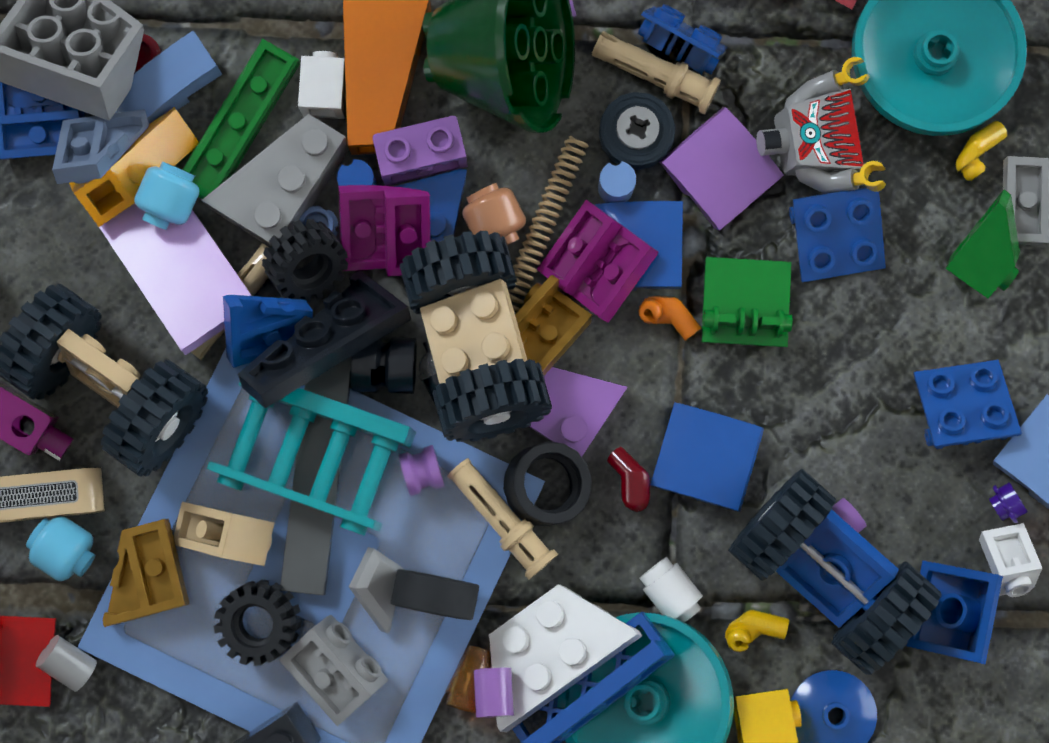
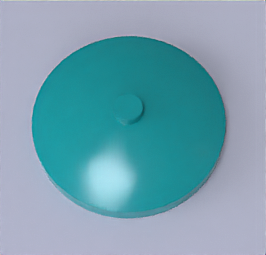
M869 0L858 18L852 40V57L862 58L864 62L854 65L853 68L856 78L869 74L868 81L860 85V88L871 105L892 123L908 131L923 135H955L972 130L987 122L1014 95L1023 77L1026 65L1027 42L1025 30L1019 13L1011 0Z
M638 613L620 615L615 618L626 624ZM645 613L675 656L565 740L566 743H726L733 720L734 697L731 679L723 659L711 642L689 624L670 616ZM641 626L637 630L640 631L642 637L626 647L625 655L634 656L651 643V640ZM611 658L592 672L591 681L600 682L615 670L616 658ZM574 684L560 694L557 708L565 709L581 696L582 685Z

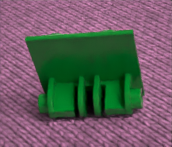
M705 257L701 342L788 347V332L792 330V315H789L792 262Z

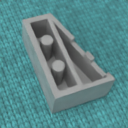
M308 114L203 198L202 202L212 212L273 248L269 242L272 236L275 235L277 238H281L283 234L280 229L284 226H287L289 230H293V222L298 221L301 215L314 205L349 151L347 139L343 134Z

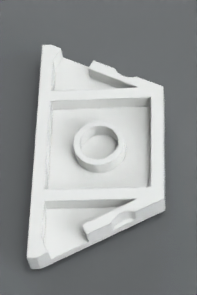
M558 584L489 634L492 668L508 667L512 671L514 716L496 717L497 727L500 732L510 731L642 637L640 631L610 615L609 612L599 606L588 602L565 586Z

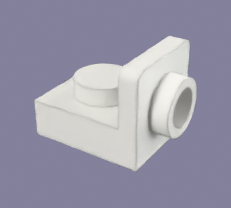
M1024 523L982 531L979 542L992 574L1003 576L999 596L1019 597L1030 592L1035 587L1042 571V566Z

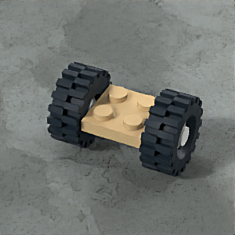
M472 231L462 232L461 236L454 237L453 234L444 236L442 241L436 242L432 240L426 243L427 247H417L411 251L412 255H406L402 259L403 263H400V270L410 308L416 314L421 313L439 380V384L432 394L444 438L446 437L449 441L456 439V442H464L467 439H470V442L479 441L483 437H487V439L495 438L498 434L515 432L514 429L517 428L524 429L531 426V422H539L544 418V415H549L552 405L539 362L535 363V360H527L508 290L515 288L517 279L504 236L500 237V234L496 232L489 235L488 231H479L476 235H473Z
M57 284L56 287L54 285L48 286L45 293L40 290L34 295L32 303L27 301L21 307L22 313L18 317L14 316L8 323L11 325L8 332H3L0 337L2 345H0V377L29 398L40 400L44 399L46 394L49 396L56 391L57 385L62 387L68 381L67 377L71 374L118 408L112 411L109 416L111 422L104 427L103 434L105 436L101 439L103 451L140 477L150 475L152 470L157 471L161 468L162 462H167L173 456V451L182 446L185 442L183 440L185 436L194 429L195 425L193 424L195 420L201 417L203 413L201 408L207 402L208 388L170 360H165L164 363L162 361L157 362L153 369L149 367L143 372V378L139 380L140 373L130 363L123 359L115 362L104 354L106 350L97 341L98 336L95 335L101 329L102 324L99 322L102 316L98 309L62 284Z

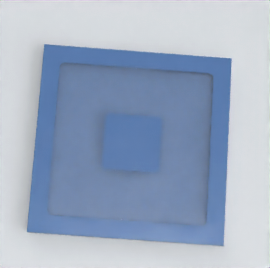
M225 348L206 387L208 388V394L206 395L208 399L201 408L203 413L199 419L195 420L193 424L195 427L190 434L185 436L183 439L185 442L179 449H175L138 526L161 519H169L174 536L182 502L274 522L272 543L267 553L265 566L220 558L176 546L190 604L104 627L102 620L104 612H108L113 586H110V580L77 648L249 732L290 705L298 702L321 737L318 743H421L511 555L509 550L504 551L500 547L499 541L502 538L447 475L462 461L469 458L472 465L508 505L503 487L505 471L509 464L464 442H456V439L449 441L446 437L444 438L443 432L357 391H352L350 388L349 406L409 426L416 434L411 448L398 445L396 452L391 451L367 517L383 523L380 532L368 528L365 536L341 528L342 518L335 516L326 594L315 595L290 592L294 596L290 600L291 605L295 606L298 604L300 612L295 615L296 619H302L301 627L295 632L299 636L290 645L291 647L327 616L332 615L338 622L344 624L349 629L352 638L362 650L378 662L381 671L388 679L369 699L339 726H336L279 661L285 653L270 663L267 661L261 666H254V661L244 665L239 663L240 656L237 655L231 659L226 655L230 647L226 644L221 648L217 641L223 638L222 633H214V625L220 622V619L214 618L215 612L222 607L219 603L230 592L251 581L257 583L260 580H269L270 586L275 583L281 584L291 502L290 499L248 484H244L242 491L217 483L219 474L206 469L209 461L228 466L252 402L248 400L250 394L238 385L240 382L238 373L250 363L233 368L226 357ZM275 402L273 408H268L245 468V474L265 481L269 480L292 419V415L289 414L291 406ZM357 430L355 437L350 436L341 460L337 507L348 511L351 510L374 448V444L371 443L373 435ZM433 445L444 487L439 489L431 486L426 487L418 495L410 496L402 472L399 454L405 452L411 455L422 452L424 447ZM295 461L285 488L292 490ZM526 472L524 487L527 497L534 505L545 481ZM370 547L394 561L404 570L478 584L479 591L472 620L439 616L396 606L391 632L385 633L379 630L350 590L349 585L367 548ZM258 606L249 607L245 611L243 625L247 633L255 638H267L273 629V621L270 614Z

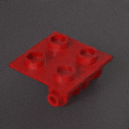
M0 616V705L50 707L52 677L37 668L36 662L42 650L55 637L57 618Z

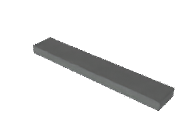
M352 356L306 383L304 390L348 405ZM316 416L314 423L309 422L296 456L293 491L307 496L310 495L333 430L330 429L332 421ZM341 463L326 503L336 506ZM291 500L280 584L283 586L281 591L315 595L326 594L334 515Z

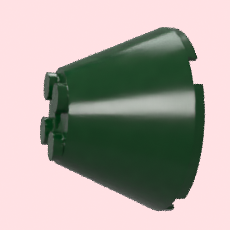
M448 0L437 7L434 12H427L424 15L423 31L427 37L428 57L424 61L423 69L428 82H436L442 90L531 133L548 132L559 123L562 114L557 113L561 99L570 98L575 68V33L569 0Z

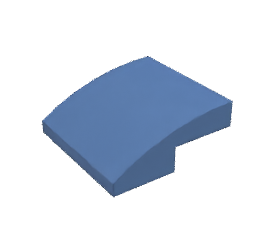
M1047 394L1020 427L1022 434L1010 439L993 460V465L1029 490L1031 497L1049 509V395Z

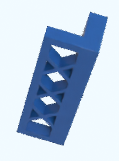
M645 612L638 613L626 624L636 629L641 626L651 640V643L634 656L625 655V648L612 657L616 658L615 670L600 682L591 681L592 672L584 677L583 680L577 682L576 684L582 685L581 696L565 709L557 708L558 697L550 701L549 706L545 705L539 709L548 712L546 724L530 735L522 722L515 726L512 730L521 743H562L675 656Z

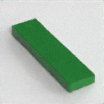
M263 38L183 168L184 171L195 176L192 182L199 187L198 198L201 200L234 174L300 65L298 58Z

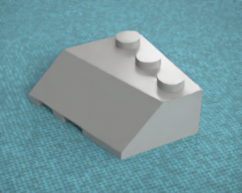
M17 0L0 24V82L110 121L131 90L144 34L143 24L110 0Z

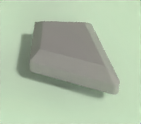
M368 547L349 588L379 630L390 633L396 608L395 605L391 604V597L397 570L403 568L376 549Z

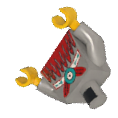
M852 57L843 64L841 72L832 70L813 78L786 99L785 108L775 115V129L758 131L756 143L759 154L761 156L780 154L784 174L796 176L799 182L823 194L857 190L860 185H865L867 189L874 192L881 191L886 185L885 182H869L868 177L873 171H884L886 169L878 161L863 163L851 88L843 89L844 84L848 82L852 85L860 86L868 81L869 74L862 75L856 79L850 77V69L854 65L863 63L864 60L859 57Z

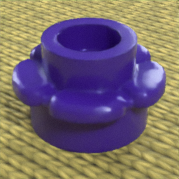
M1010 482L999 488L994 485L993 490L996 495L989 498L1000 519L1004 521L1010 517L1013 523H1018L1017 518L1028 511Z

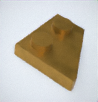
M161 519L122 530L117 550L119 561L113 569L110 586H113L108 612H104L102 620L104 627L189 605L190 602L169 519Z

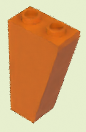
M343 0L347 144L351 155L376 154L372 139L373 135L401 128L425 36L423 18L427 12H431L430 0Z

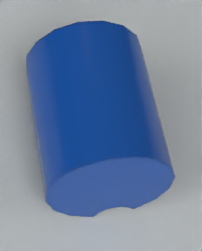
M353 159L351 165L344 166L342 164L338 170L337 181L339 186L377 185L371 167L362 160Z

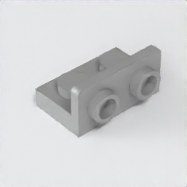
M332 615L327 616L315 625L279 659L336 726H339L388 681L381 671L378 662L362 650L352 638L349 629L344 624L338 622Z

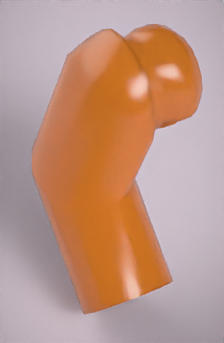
M650 296L644 299L639 306L638 312L643 322L648 324H672L684 341L702 329L682 301L676 297Z

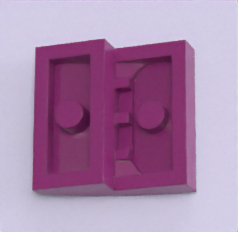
M338 186L340 241L348 255V258H345L348 262V268L343 271L386 268L388 276L402 275L400 270V263H403L402 259L406 255H412L411 251L417 247H427L426 243L430 242L429 192L393 186Z
M585 200L537 270L547 278L554 275L559 279V288L573 296L595 315L609 323L659 252L597 206Z

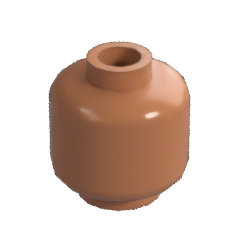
M494 183L466 198L468 205L463 209L462 215L473 235H476L479 231H488L489 235L496 232L500 234V237L504 236L507 246L519 240L516 231L525 225L526 217L510 188H499L497 183Z

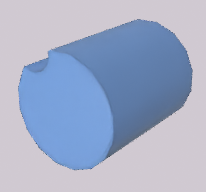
M623 161L617 166L608 163L602 169L598 182V192L604 202H627L631 198L636 185L634 169Z

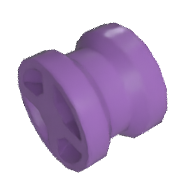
M433 445L424 447L422 452L411 455L408 452L399 454L402 472L410 496L418 495L426 487L431 486L435 489L444 487Z

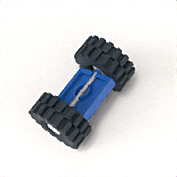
M800 469L762 506L759 512L739 533L728 551L761 581L766 580L769 575L771 576L777 572L839 628L834 634L831 644L864 674L870 675L875 670L878 671L882 668L886 661L889 662L894 658L896 652L899 649L902 650L908 644L907 641L917 634L921 629L922 623L928 620L932 614L931 611L937 607L938 600L942 594L908 562L905 561L897 566L891 563L832 510L836 498L804 469Z

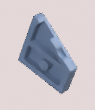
M145 109L115 113L110 121L97 116L63 120L52 168L57 184L70 182L81 184L93 179H101L149 127Z

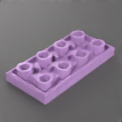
M134 203L99 228L180 350L187 355L225 329L223 296L252 295L193 209L185 224L169 223L167 230L142 220L145 211L139 209Z

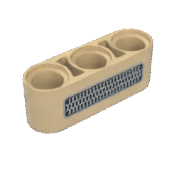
M81 468L0 477V523L105 512L101 468Z

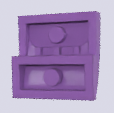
M722 107L659 161L682 193L691 197L713 228L721 230L784 176L769 155L761 156L759 154L756 139L726 107Z

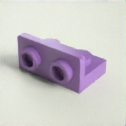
M456 116L444 117L374 134L372 137L381 177L385 186L468 167Z

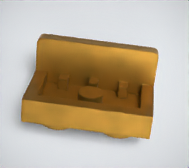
M551 275L542 285L536 283L527 293L523 307L515 314L527 360H535V363L539 362L543 376L575 342L592 320L591 313L558 291L559 279L554 275Z

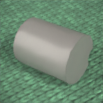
M56 635L50 640L47 647L42 650L37 659L36 667L76 692L83 687L92 675L97 660L59 635Z

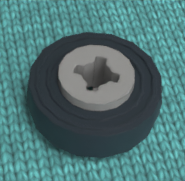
M633 92L619 96L607 106L600 119L599 139L602 149L611 161L618 165L623 161L633 169L641 170L655 166L668 154L674 143L676 126L671 111L663 101L651 94ZM635 123H636V124H640V125H642V126H643V125H646V126L640 127V126L635 125Z

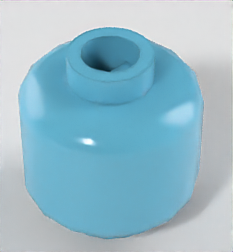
M163 161L160 167H149L134 198L136 206L145 211L142 220L167 230L169 223L185 224L199 196V187L192 182L195 176Z
M57 516L52 520L44 518L33 530L26 543V547L30 549V563L57 581H65L73 576L74 573L79 577L83 576L96 556L90 552L93 545L92 534L64 516Z

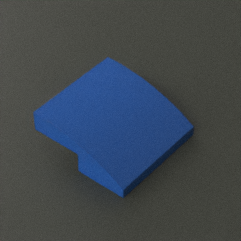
M0 82V160L55 155L63 120L85 117L84 112Z
M633 201L595 204V206L659 252L632 291H636L637 288L681 289L683 201Z
M674 402L650 485L740 512L764 428Z

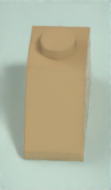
M182 502L173 538L175 545L220 558L265 566L267 553L272 543L274 522Z

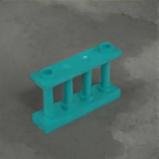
M298 388L277 401L291 406L289 414L292 415V419L269 480L265 481L245 474L244 471L268 408H273L275 403L265 408L249 395L248 400L252 402L228 466L209 461L206 468L219 474L217 483L242 491L244 484H248L342 518L341 528L365 536L368 528L380 532L383 523L368 518V513L391 451L396 452L398 445L411 448L416 432L411 427ZM316 416L332 421L330 429L333 430L310 495L307 496L287 489L285 485L309 422L314 423ZM357 430L373 435L371 443L374 444V448L352 508L348 511L326 503L349 438L350 436L355 437Z

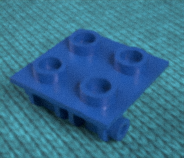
M663 4L662 7L654 6L642 12L641 16L646 19L637 34L644 37V43L662 51L673 33L675 35L665 55L669 56L679 38H682L686 41L676 61L680 62L690 44H693L685 63L701 75L704 71L712 75L719 63L717 58L727 49V46L720 43L722 36L704 25H700L699 28L687 25L683 22L685 15L666 4Z
M864 187L857 190L792 199L793 207H789V216L791 223L795 224L801 282L886 268L879 191L874 192Z
M999 360L913 373L929 429H925L927 446L942 449L945 446L959 444L964 446L972 442L978 444L982 441L993 439L1006 440L1007 437L1020 436L1022 434Z

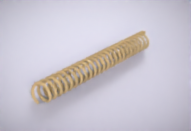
M569 136V139L564 141L566 147L561 148L562 155L558 156L559 162L554 164L556 170L551 172L553 178L548 179L550 186L545 187L547 193L542 195L544 201L538 203L540 209L535 211L537 217L532 218L534 225L529 226L531 233L525 234L527 240L522 242L524 248L519 250L521 256L516 257L518 264L513 265L515 275L531 281L534 280L532 276L518 268L534 273L537 272V269L525 264L521 260L536 265L541 264L540 261L528 256L524 252L539 257L544 256L543 253L534 250L527 244L547 249L546 245L535 241L531 237L540 238L547 242L551 241L549 237L538 233L534 229L543 230L550 234L554 233L552 229L541 225L537 221L546 222L553 226L557 225L555 221L544 217L540 213L548 214L555 218L560 217L558 213L548 210L543 205L563 210L561 205L551 202L546 197L567 202L564 197L554 194L549 189L566 195L570 194L567 189L561 188L553 182H559L568 187L573 186L571 182L561 179L556 174H561L571 179L576 178L574 174L564 171L559 166L579 171L577 166L565 162L562 158L570 159L579 164L583 163L580 158L572 156L565 151H572L581 156L586 155L583 150L574 148L568 143H575L583 148H588V144L572 136ZM516 278V285L528 289L531 288L529 284ZM516 287L514 289L508 290L509 292L516 293L522 296L527 295L526 292ZM509 293L511 301L524 304L523 300ZM512 305L514 311L518 312L520 308Z

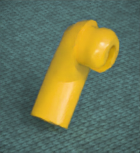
M993 121L973 134L956 159L957 172L961 171L967 181L974 180L985 171L986 167L979 160V157L1006 139L1007 130L1001 122Z
M748 610L727 627L725 638L728 647L735 652H743L749 648L748 645L762 634L784 640L788 631L789 619L756 610Z

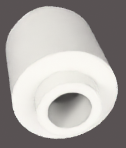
M667 557L659 561L639 578L645 585L643 591L662 615L686 622L701 610L697 602L703 595L679 564L675 563L673 565Z

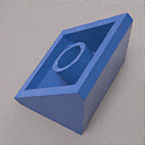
M922 561L920 574L933 584L942 595L938 600L937 607L931 611V616L922 623L921 629L907 641L908 644L906 646L986 664L1003 576Z

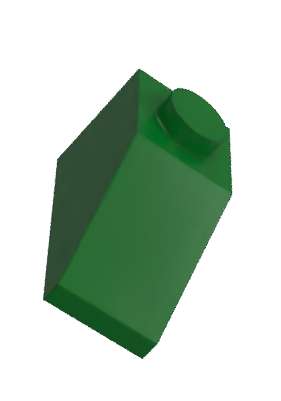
M1006 190L1001 192L951 254L945 268L987 299L997 288L1005 291L1019 273L1015 265L1020 249L1010 193Z

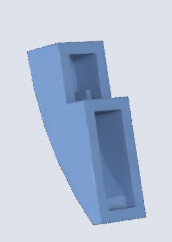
M191 31L134 74L131 90L115 113L145 109L150 124L173 107L178 110L190 101L187 97L221 76L222 73L195 32Z

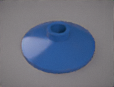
M838 670L817 672L806 678L797 687L791 698V701H798L801 713L802 726L795 727L799 743H868L874 733L877 722L875 700L868 687L857 677ZM838 707L843 712V719L837 724H832L828 719V713L832 708Z

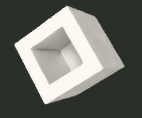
M315 51L313 56H301L298 108L303 117L310 114L317 118L345 119V59L338 58L337 53Z

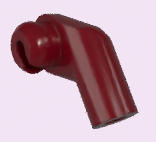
M619 447L609 455L607 462L621 476V497L625 507L634 512L643 511L647 508L650 501V476L623 447Z

